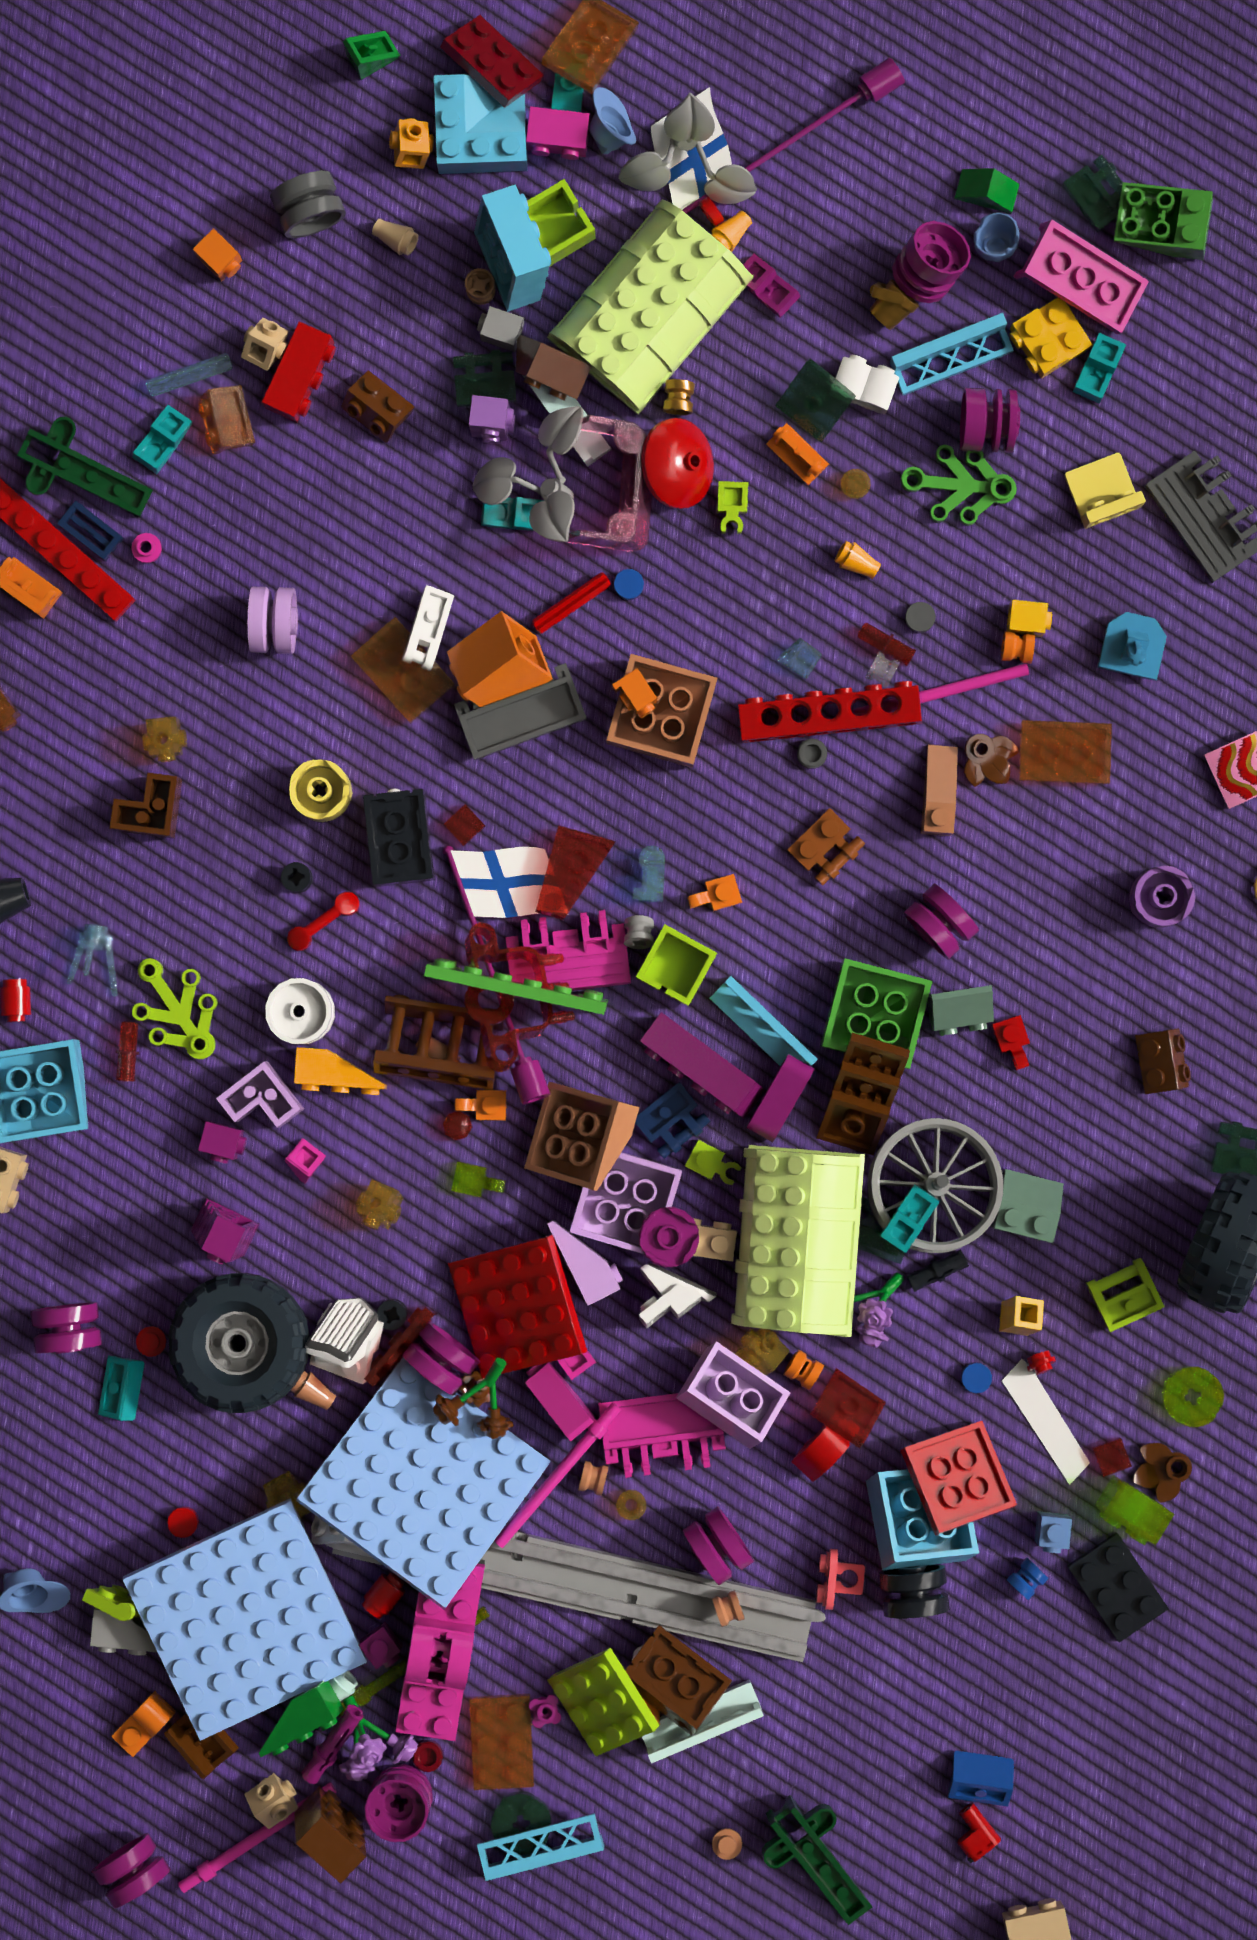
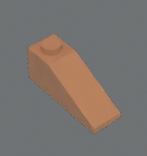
M927 745L921 834L951 836L954 834L958 747Z

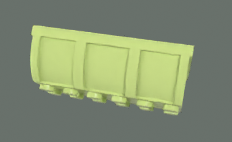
M662 199L630 239L624 243L620 251L594 282L583 292L579 300L558 325L552 329L547 338L565 354L591 365L589 374L639 415L666 383V380L672 376L753 279V275L748 272L729 249L677 206Z
M749 1145L748 1148H744L743 1157H746L744 1195L743 1199H740L739 1211L742 1212L739 1259H736L735 1272L738 1273L735 1313H732L731 1324L798 1333L851 1337L865 1154Z

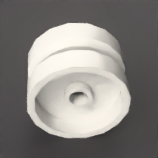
M305 978L289 979L278 984L270 993L265 1005L266 1020L271 1031L281 1040L291 1044H311L322 1039L331 1029L335 1018V1005L330 993L320 984ZM300 1005L305 1009L302 1017L295 1016L294 1010L298 1009L297 1006Z

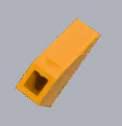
M298 1047L296 1049L294 1084H302L301 1090L319 1091L320 1085L332 1086L331 1092L349 1093V1088L355 1087L361 1088V1094L379 1095V1089H387L385 1083L331 1050Z

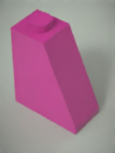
M550 1362L544 1365L533 1366L526 1372L529 1377L525 1380V1384L570 1442L594 1422V1414Z

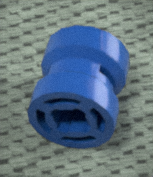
M1026 1558L1021 1563V1569L1017 1573H1012L1007 1578V1581L1029 1601L1035 1594V1589L1039 1585H1044L1049 1578L1029 1558ZM1023 1574L1033 1585L1031 1586L1020 1575Z

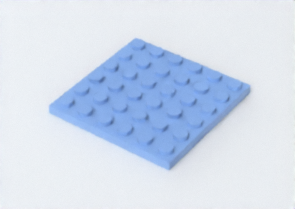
M403 1357L296 1501L445 1610L551 1461L509 1430L506 1431L504 1437L496 1439L486 1437L485 1432L480 1431L476 1423L488 1415L472 1403L467 1404L464 1401L465 1405L458 1409L459 1414L457 1418L459 1425L455 1426L452 1422L446 1425L441 1423L433 1412V1407L436 1404V1395L439 1394L450 1400L457 1395H461L456 1392L452 1396L421 1376Z
M291 1498L123 1576V1582L200 1741L315 1687L323 1680L326 1682L367 1662L365 1654L358 1646L359 1642Z

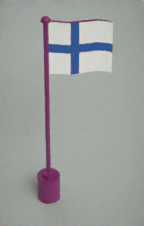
M889 57L860 76V84L857 86L858 93L745 167V169L749 172L861 97L865 101L870 99L873 103H876L903 85L905 80L896 63ZM709 87L695 97L707 107L714 119V133L706 141H701V145L711 171L716 174L719 168L725 165H732L727 141L713 110ZM666 116L651 126L654 151L660 155L662 160L667 155L671 139L664 130ZM675 146L671 161L666 165L671 171L668 185L672 204L687 214L698 207L699 202L707 196L704 186L711 179L707 176L696 147L689 151H684Z
M451 846L443 848L442 852L447 855L490 977H494L495 972L475 918L509 919L538 914L569 916L545 849L515 847L475 852L454 851ZM495 992L519 1060L514 1062L515 1067L510 1071L522 1105L542 1100L551 1094L539 1060L532 1061L531 1056L524 1057L503 995L500 992Z

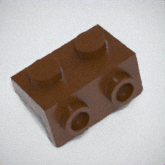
M369 370L347 390L341 408L350 417L355 418L369 429L373 435L379 437L385 443L392 438L394 431L412 414L415 407Z
M1179 1028L1135 1035L1145 1094L1189 1087L1191 1074L1189 1066L1185 1064L1183 1052L1186 1045Z
M187 1713L180 1717L164 1733L171 1745L177 1749L201 1779H205L217 1766L239 1748L224 1730L200 1741Z

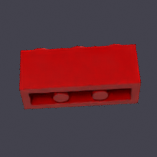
M300 321L298 322L262 400L265 409L298 423L300 416H306L311 405V400H308L313 389L318 390L324 376L321 373L325 362H331L336 351L331 335Z

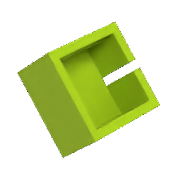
M565 179L527 201L529 206L527 213L530 220H535L540 232V238L538 239L542 248H547L551 257V265L596 239L594 226L583 208H579L578 200Z
M664 924L636 975V979L660 991L662 986L667 988L665 992L667 996L688 1007L714 961L717 952Z

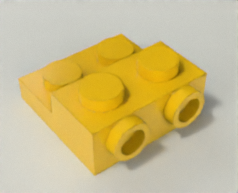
M1058 297L1040 309L1037 308L1017 320L1010 328L1012 333L1009 335L1017 349H1023L1028 357L1025 359L1027 366L1033 374L1038 373L1041 379L1093 346L1067 303Z

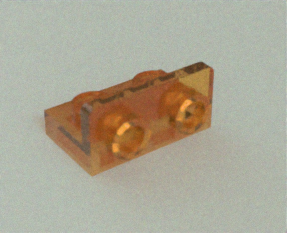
M241 385L208 389L199 398L198 411L200 416L204 418L206 426L205 440L207 445L211 446L213 455L221 453L224 449L252 446L255 443Z

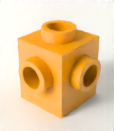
M412 118L398 120L395 131H391L389 137V148L394 149L395 167L424 169L428 156L433 150L434 142L433 134H429L428 122Z

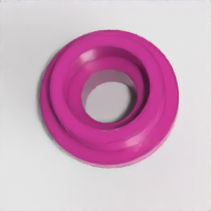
M142 533L133 540L131 549L138 561L152 563L159 558L162 546L155 535ZM144 543L151 544V550L147 553L141 551V546Z

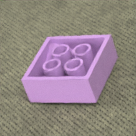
M621 1152L597 1191L585 1187L582 1188L570 1233L644 1254L639 1239L642 1223L651 1212L661 1207H672L682 1170Z

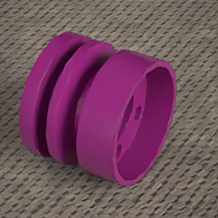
M937 221L923 223L916 229L908 240L907 245L903 247L895 258L892 266L893 277L898 287L914 300L924 303L940 301L968 267L971 259L970 247L964 236L954 227Z
M964 388L960 415L961 451L981 452L985 438H989L992 452H998L1000 439H1003L1004 452L1013 453L1020 428V407L1018 405L1017 391L1015 389H1008L1005 403H1003L1001 389H996L992 402H987L984 388Z
M402 1764L392 1765L382 1770L374 1779L365 1805V1817L370 1829L377 1836L390 1842H405L417 1836L425 1827L433 1801L432 1786L426 1775L415 1767ZM396 1794H400V1797L403 1799L406 1798L405 1803H401L400 1799H395Z

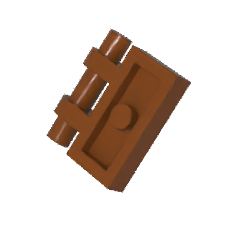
M829 808L787 851L807 871L817 864L822 871L815 876V879L823 886L830 878L834 880L840 874L839 870L849 860L853 861L859 855L858 851L865 843L858 836L850 843L846 842L843 836L851 829ZM836 845L841 852L829 862L824 855Z

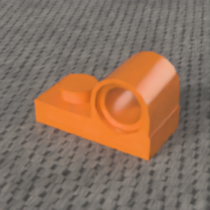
M154 1691L111 1737L129 1755L134 1757L171 1719L176 1711Z

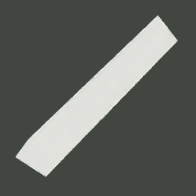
M1021 1359L1002 1382L1070 1485L1090 1462L1034 1371L1028 1372V1364Z

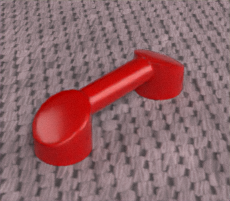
M352 892L340 893L335 899L334 906L304 928L294 927L288 932L287 942L289 946L296 951H304L309 948L312 936L340 915L352 916L356 914L360 908L359 898Z

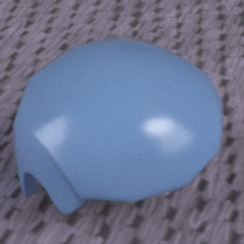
M999 212L984 216L978 229L974 232L973 242L975 243L974 247L977 254L985 260L1000 262L1011 257L1019 243L1017 222L1010 215Z

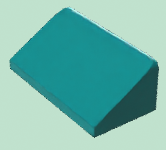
M108 1355L98 1415L120 1421L135 1420L144 1370L143 1361Z

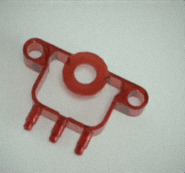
M477 923L471 927L465 939L468 966L479 968L478 962L480 961L492 963L523 959L532 965L535 980L542 982L541 988L553 990L554 985L569 987L567 982L547 983L544 966L563 963V954L551 953L540 955L535 949L525 946L499 949L496 933L491 925ZM473 936H484L487 944L480 945L476 943ZM468 986L464 995V1005L467 1013L474 1021L479 1022L487 1064L496 1072L507 1071L515 1062L518 1056L516 1040L538 1037L549 1025L566 1023L575 1019L573 1011L553 1012L551 1003L540 1001L543 1017L542 1025L514 1029L501 1036L491 1033L490 1025L501 1023L510 1015L514 1007V995L496 992L500 998V1006L494 1011H486L478 1003L479 994L486 989ZM495 1051H505L509 1056V1060H499Z

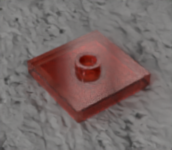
M836 1368L811 1410L810 1415L860 1449L886 1402Z

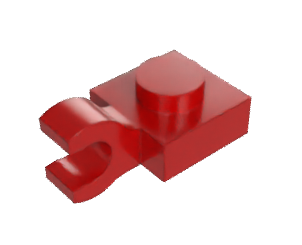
M1021 1015L992 1024L991 1026L1000 1052L1010 1051L1016 1070L1028 1067L1029 1062L1022 1046L1030 1044Z

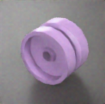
M251 587L247 620L248 645L251 653H267L271 646L272 636L273 645L278 654L294 653L298 630L297 597L294 588L279 587L274 595L272 604V595L267 587Z

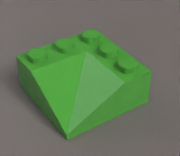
M844 958L841 963L820 1047L845 1053L853 1032L909 1049L910 1054L905 1069H910L932 981Z

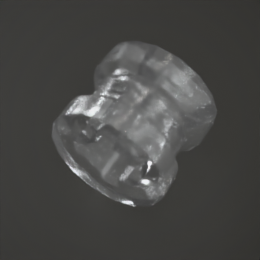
M878 652L865 678L870 681L875 679L880 682L882 687L887 689L900 662L895 659L890 661L885 658L883 653Z

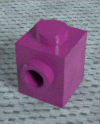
M206 1121L198 1151L211 1154V1160L228 1164L229 1159L234 1160L237 1159L238 1154L243 1155L247 1138L243 1137L244 1130Z
M385 1621L364 1636L358 1646L374 1668L378 1669L382 1665L388 1668L400 1659L398 1653L401 1652L403 1644Z

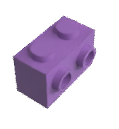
M472 395L469 418L471 436L482 438V442L488 444H500V440L507 441L508 432L513 433L515 425L514 409L509 407L508 399Z

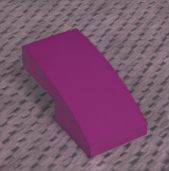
M754 253L743 264L748 272L753 275V279L748 283L746 289L778 317L781 318L801 297L794 287L777 275L774 268Z

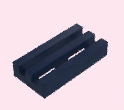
M76 500L57 523L104 561H107L110 553L114 552L118 543H121L124 539L119 533ZM79 510L113 537L111 542L74 515V513ZM71 519L106 546L104 551L68 525L67 522Z

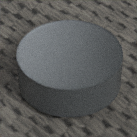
M925 602L912 604L905 614L906 625L916 633L928 631L936 619L934 609Z
M807 739L798 748V761L807 769L819 768L826 761L827 748L818 739Z

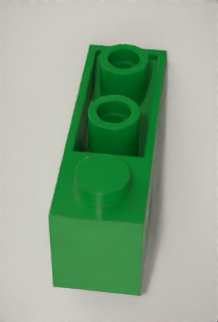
M323 1680L315 1687L297 1695L291 1700L260 1750V1757L270 1752L273 1756H276L289 1748L288 1743L296 1740L299 1744L313 1735L312 1731L318 1727L324 1731L338 1722L336 1717L344 1708L329 1681L324 1682Z

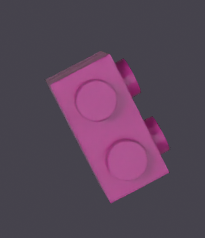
M530 106L526 137L527 150L532 151V154L537 156H549L550 153L561 154V157L569 160H577L579 156L586 157L590 113Z

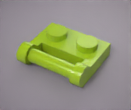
M1141 1257L1132 1261V1265L1098 1281L1093 1279L1086 1282L1087 1288L1109 1332H1113L1165 1307ZM1137 1275L1139 1276L1142 1283L1106 1300L1104 1299L1103 1291Z
M118 1585L86 1589L82 1601L120 1621H129L133 1617H140L132 1598L128 1595V1590Z

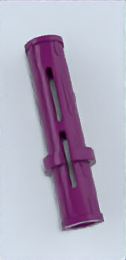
M348 1705L323 1743L316 1746L312 1759L301 1772L305 1781L310 1784H317L328 1766H332L337 1760L336 1755L364 1717L363 1711L359 1707Z

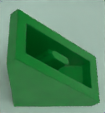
M386 31L349 37L343 41L346 55L361 80L400 57Z
M995 168L962 169L954 199L1012 214L1019 183Z

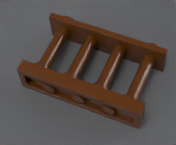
M404 995L385 996V1014H392L386 1049L383 1051L375 1050L373 1060L374 1073L493 1090L495 1067L488 1065L493 1029L503 1031V1013L493 1008H483L481 1010L413 1000ZM404 1016L422 1019L417 1050L413 1055L401 1054L398 1051ZM434 1021L452 1023L446 1058L435 1059L428 1056ZM464 1025L481 1028L476 1062L473 1064L462 1063L458 1060Z

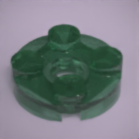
M519 1791L508 1794L496 1806L492 1815L491 1829L494 1838L497 1839L524 1832L520 1831L519 1827H514L513 1823L517 1822V1816L523 1815L524 1820L530 1821V1825H527L524 1831L551 1825L552 1817L548 1806L543 1800L541 1801L532 1793ZM550 1832L546 1835L542 1842L543 1844H546ZM543 1834L533 1836V1838L540 1841ZM522 1839L517 1842L513 1851L519 1855L533 1853L537 1845L528 1839ZM514 1842L506 1843L503 1845L510 1849Z

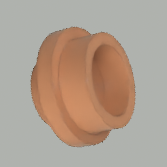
M721 1829L716 1832L712 1839L713 1851L721 1859H733L741 1852L742 1839L733 1829Z

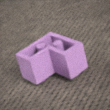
M267 1061L261 1063L216 1098L234 1122L241 1121L261 1106L277 1128L282 1127L304 1110V1107Z

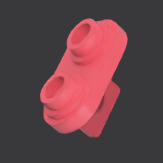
M830 1549L826 1554H820L819 1572L825 1573L826 1582L823 1585H817L816 1603H822V1606H825V1610H833L835 1593L863 1594L865 1566L863 1564L838 1562V1549ZM846 1570H852L857 1574V1583L852 1587H846L841 1581H836L837 1574L841 1575Z

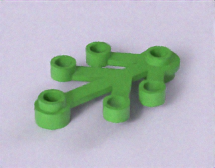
M941 445L937 449L935 457L939 463L946 464L956 478L928 476L918 467L907 468L901 476V485L908 492H917L921 488L956 491L945 501L935 504L931 508L930 518L936 523L945 521L948 513L972 493L985 494L972 507H965L960 512V522L965 526H971L976 522L978 516L993 503L1006 504L1014 498L1017 489L1015 481L1010 476L1005 474L997 475L984 459L982 451H967L965 455L967 465L976 467L986 481L974 480L955 457L954 450L949 445ZM941 450L949 451L950 458L942 459L939 452ZM977 453L980 460L972 462L969 459V454ZM909 476L916 477L918 480L917 485H909L907 478ZM996 486H1005L1006 493L1003 495L998 494ZM937 508L942 509L944 517H935L934 510ZM964 512H972L974 519L966 521L963 517Z

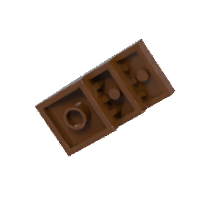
M852 1032L816 1138L874 1156L899 1088L900 1079L907 1064L910 1050Z

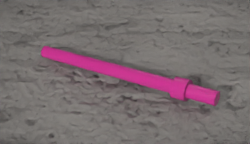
M1025 663L920 691V703L1029 675L1028 666ZM886 698L882 702V709L885 712L891 713V711H895L898 708L899 702L895 698L890 700ZM869 705L853 709V713L857 716H862L867 713Z
M612 1402L597 1420L594 1418V1422L587 1428L588 1431L496 1537L494 1542L504 1548L597 1438L601 1439L608 1431L607 1426L621 1411L615 1403Z
M331 1782L322 1787L325 1792L328 1790L334 1793L337 1792ZM307 1798L297 1804L298 1808ZM294 1812L272 1828L268 1829L266 1826H263L211 1861L206 1860L198 1865L195 1872L178 1882L181 1891L185 1893L200 1882H207L215 1877L218 1870L295 1820Z

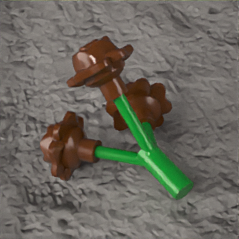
M496 1358L485 1378H482L478 1371H474L471 1375L463 1376V1384L459 1388V1391L463 1394L462 1396L457 1395L450 1400L439 1394L436 1395V1404L433 1407V1412L437 1419L444 1425L452 1422L457 1426L459 1425L457 1418L459 1414L458 1409L465 1405L464 1401L467 1404L473 1402L475 1407H480L483 1403L490 1402L491 1407L488 1408V1416L481 1419L476 1425L480 1428V1431L485 1432L486 1437L491 1439L504 1437L506 1431L514 1426L509 1417L500 1415V1407L497 1406L496 1381L504 1370L506 1361L502 1358Z

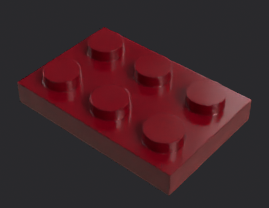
M478 15L446 37L440 46L504 108L538 85L544 76L481 15Z

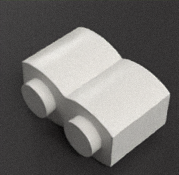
M850 355L849 358L843 357L830 395L858 404L877 413L886 414L899 376L895 375V371L890 367L878 365L875 368L867 365V360L860 356Z

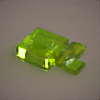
M457 1162L451 1191L482 1197L483 1189L504 1193L506 1181L486 1177L487 1167Z

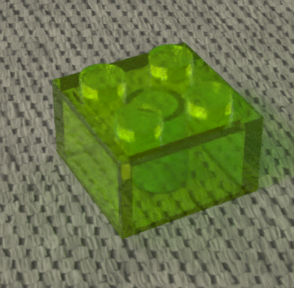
M1115 1475L1112 1476L1095 1504L1101 1510L1099 1516L1104 1521L1117 1529L1121 1525L1125 1526V1532L1143 1545H1146L1147 1541L1156 1546L1175 1515L1164 1505Z

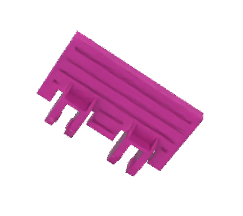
M601 910L598 914V923L601 927L602 937L590 938L589 916L587 912L580 913L583 941L579 942L578 929L552 932L554 945H549L546 917L539 918L538 925L542 944L530 945V924L527 919L521 920L523 948L520 949L518 936L505 937L509 975H512L513 982L524 983V978L542 982L541 988L551 990L554 989V985L569 987L574 991L631 984L627 946L624 945V923L613 924V938H609L606 912Z
M678 1393L613 1401L621 1411L607 1426L608 1431L603 1436L606 1465L619 1463L617 1450L622 1449L625 1478L632 1477L633 1468L630 1462L629 1450L641 1449L642 1472L644 1476L651 1475L647 1446L652 1445L653 1459L679 1456L677 1442H682L685 1470H692L693 1463L689 1451V1442L700 1441L702 1451L701 1462L704 1468L710 1467L707 1438L712 1440L713 1451L726 1450L724 1432L676 1398ZM612 1402L598 1403L600 1416Z

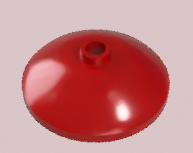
M672 418L659 422L648 433L642 448L641 467L648 489L660 503L670 508L684 509L696 505L707 494L713 479L714 460L710 444L703 432L688 420Z

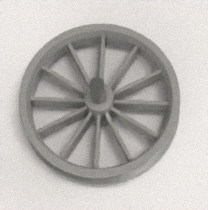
M923 1119L899 1129L879 1148L873 1158L868 1174L867 1192L874 1217L883 1230L891 1219L887 1212L900 1206L902 1201L885 1209L880 1194V1185L912 1187L916 1184L940 1201L958 1239L936 1242V1207L931 1214L930 1242L916 1238L909 1248L923 1253L950 1252L976 1240L994 1221L1003 1197L1002 1170L990 1145L973 1129L948 1119ZM935 1130L933 1172H931L912 1135L913 1133ZM940 1131L962 1138V1141L942 1172H939ZM907 1137L925 1175L890 1153L891 1149L903 1138ZM968 1142L981 1156L982 1161L947 1177L945 1175L964 1144ZM886 1157L920 1179L919 1182L880 1180L881 1169ZM985 1163L990 1187L950 1184V1180ZM948 1190L990 1192L985 1213L982 1214ZM945 1197L980 1219L979 1223L966 1235L963 1234Z

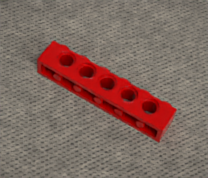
M902 681L894 683V688L882 689L881 684L864 686V691L852 692V688L835 689V694L823 695L822 691H811L804 693V698L793 699V694L775 696V701L763 702L762 697L745 699V704L738 705L742 741L744 743L923 724L919 686H912V681ZM889 697H893L899 702L898 708L891 713L885 712L882 709V702ZM857 701H865L869 705L867 713L862 716L853 714V704ZM827 704L838 706L839 712L833 719H826L822 716V710ZM798 707L808 709V718L803 722L793 720L792 714ZM769 710H774L779 714L777 723L771 726L765 725L763 723L764 714Z

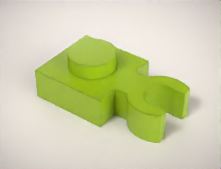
M718 481L717 513H726V516L721 521V533L725 534L726 525L733 522L737 525V534H741L743 522L738 516L739 514H747L748 482Z
M699 1139L685 1164V1167L712 1180L716 1172L720 1174L721 1180L729 1185H733L734 1181L726 1177V1170L728 1168H735L740 1171L741 1169L735 1162H722L721 1160L725 1153Z

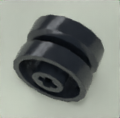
M918 1565L879 1572L881 1589L891 1593L882 1599L885 1617L896 1619L920 1618L942 1614L950 1610L948 1593L937 1589L947 1583L944 1565Z

